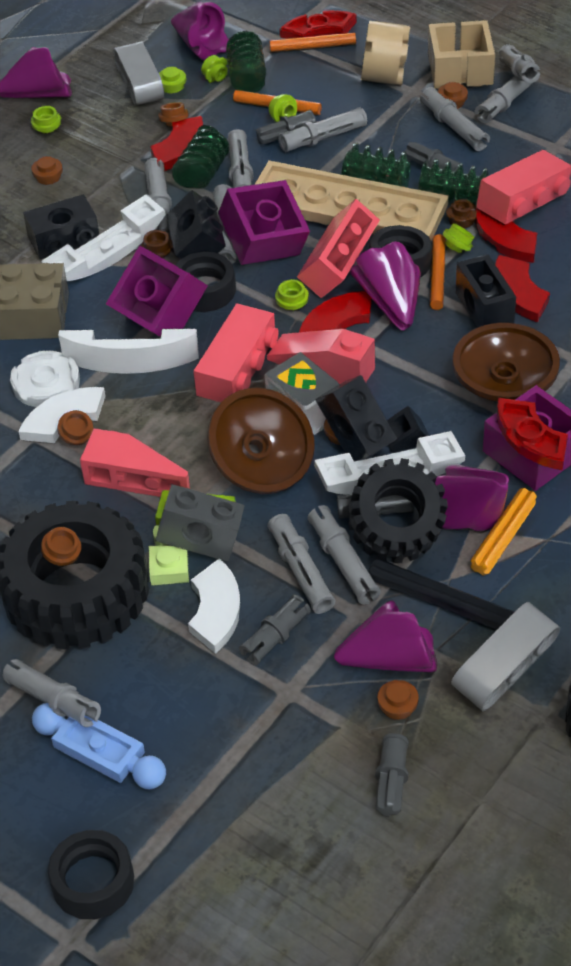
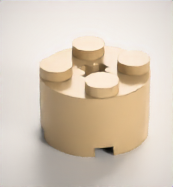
M369 21L361 80L402 86L410 26Z

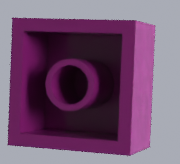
M286 180L226 190L218 215L241 265L300 255L310 230Z
M139 245L107 300L106 305L161 337L162 329L184 328L208 285Z
M537 385L515 400L535 402L536 413L544 424L553 430L568 434L563 470L537 464L512 448L501 433L497 421V413L484 421L483 452L535 491L571 466V409Z

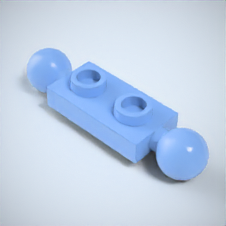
M43 703L34 710L32 715L33 727L42 735H53L51 739L54 748L115 781L122 783L129 772H131L138 786L150 790L159 787L165 780L166 768L164 763L155 756L148 755L142 757L145 753L142 742L99 720L96 722L86 715L84 717L93 723L90 727L82 726L70 717L65 719V716L62 717L55 714L53 709L49 707V703Z

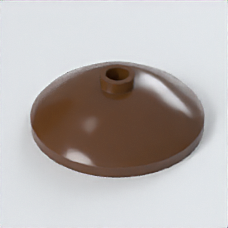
M494 323L478 327L460 339L453 353V370L459 382L473 394L498 402V398L515 400L535 385L544 391L548 390L557 379L560 367L558 350L547 336L531 327L515 323Z
M266 388L239 390L220 403L208 425V448L215 466L227 480L243 490L258 494H272L284 491L296 484L311 465L315 443L310 422L295 402L277 391ZM249 444L256 445L259 453L252 452Z

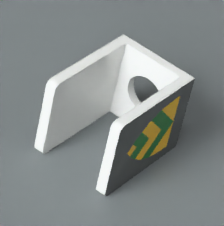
M301 352L265 373L266 389L277 391L295 402L308 418L314 435L324 429L326 418L315 399L339 385L335 379Z

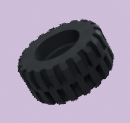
M77 500L66 501V505L56 506V503L47 505L44 511L37 513L35 510L26 515L25 522L22 524L17 522L9 531L10 537L6 536L0 544V593L7 617L11 624L17 626L18 632L27 638L33 636L34 642L48 647L52 643L55 644L57 649L69 650V646L78 645L79 649L91 647L90 643L99 640L102 644L111 640L114 632L118 631L121 633L131 625L130 618L135 620L143 609L142 603L147 600L149 578L141 536L134 529V525L128 518L120 517L119 512L109 507L101 509L98 503L87 501L86 505L79 504ZM57 527H66L73 530L81 542V552L78 559L71 564H92L102 568V570L91 579L79 584L60 586L44 582L47 576L64 566L52 564L44 558L41 552L43 537Z

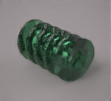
M241 31L232 35L226 45L231 84L234 89L253 93L260 91L265 86V77L267 75L261 39L251 31Z
M209 125L199 127L177 162L173 165L172 177L175 182L186 188L202 189L207 187L225 157L229 154V142L216 128Z
M355 142L351 151L349 150L344 158L341 175L407 188L410 180L411 165L407 160V152L405 151L402 152L399 159L395 158L394 149H391L387 157H384L382 147H378L375 155H372L370 145H366L363 153L359 151V143Z
M435 158L431 167L427 166V161H425L421 169L418 190L447 195L449 203L454 197L455 200L467 199L476 206L481 179L489 176L488 168H484L481 175L477 176L476 166L474 165L471 166L468 174L464 173L463 163H459L456 171H452L451 161H447L443 169H440L439 159Z

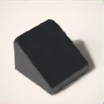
M409 406L387 420L397 438L389 444L393 453L417 447L418 438L429 436L421 418Z

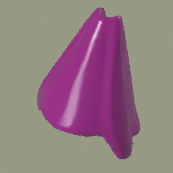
M196 2L171 18V24L198 58L205 61L211 55H217L220 52L224 53L230 50L231 42L224 32V13L217 4L212 2Z
M32 47L0 81V96L4 98L72 96L70 88L71 79L66 73L58 71L47 47Z
M391 242L382 248L366 250L356 258L358 265L350 269V274L396 327L404 331L413 324L420 285V268L414 264L407 249L400 242Z
M460 464L446 467V475L437 476L435 481L436 485H443L445 489L443 499H447L448 508L445 512L447 516L442 528L447 530L470 528L475 531H486L492 528L503 514L509 486L508 475Z
M391 600L384 603L336 648L334 659L339 664L352 667L408 672H436L438 667L433 648V637L430 631L419 626L413 613L400 612L396 603Z

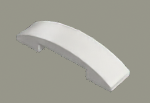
M144 195L121 210L122 221L76 250L69 244L65 245L43 259L42 263H64L67 281L78 280L98 273L136 249L143 242L144 235L149 231L155 230L166 215L165 210L148 195Z
M162 329L161 339L95 340L93 330H59L58 335L62 356L68 359L71 357L75 360L77 366L94 371L122 374L147 373L178 367L199 359L197 329Z
M452 431L418 438L416 449L355 462L350 453L317 459L314 462V466L328 492L352 495L360 476L363 473L368 474L369 468L376 463L380 468L383 467L384 460L393 459L395 465L400 463L401 458L409 459V466L415 467L418 462L425 466L423 472L426 475L432 471L436 476H440L446 473V467L464 462L466 456Z

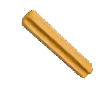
M521 488L517 491L472 557L471 569L474 572H478L482 576L490 573L535 506V499L537 498L535 492L529 491L526 488Z

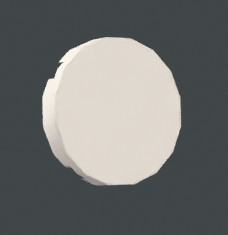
M39 351L29 354L21 359L22 364L17 368L14 366L11 371L10 383L15 397L22 403L33 407L39 406L44 401L60 393L78 389L80 384L79 368L75 360L71 357L69 359L63 357L62 353L57 351Z

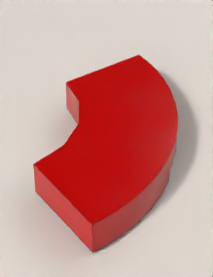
M338 10L322 11V14H313L308 18L304 14L284 24L280 28V38L292 39L345 34L357 23V14Z
M201 116L172 122L173 129L170 135L162 142L150 146L152 157L157 158V163L159 160H162L164 163V171L173 169L191 158L190 154L201 146L204 138Z
M476 208V227L483 240H488L497 247L499 253L507 257L534 263L537 232L525 230L517 226L513 221L504 224Z
M498 255L495 265L516 295L515 312L529 320L538 322L549 303L550 292L539 288L529 276L530 263Z
M366 291L346 293L331 298L318 305L307 315L299 332L346 329L355 324L370 323L372 298Z
M498 398V425L502 435L511 447L525 458L537 464L563 470L568 434L553 430L544 424L536 413L535 402Z

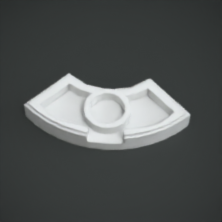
M104 387L74 389L44 401L22 423L19 429L20 440L55 443L59 437L57 431L59 419L65 413L73 410L82 411L92 421H98L105 399Z
M221 559L216 560L191 579L192 589L200 598V605L197 614L188 623L189 632L215 654L224 647L233 635L239 621L240 611L238 584L231 570Z

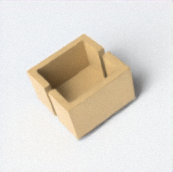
M487 20L461 22L460 50L455 51V22L429 24L428 57L434 88H440L449 82L466 83L467 86L473 87L494 84L495 52Z

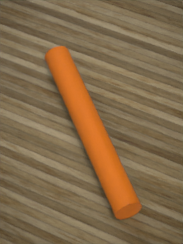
M345 33L269 41L270 52L356 44V34Z
M235 90L233 101L269 107L271 100L276 96ZM295 99L297 112L303 113L311 110L314 115H320L321 103Z
M441 234L435 235L432 243L430 307L433 310L442 309L444 303L446 238Z

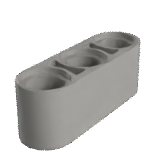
M141 41L115 47L113 51L116 66L134 105L164 99V88L160 75L144 43Z
M530 602L524 603L458 669L451 681V685L482 712L486 711L550 647L560 633L561 628Z

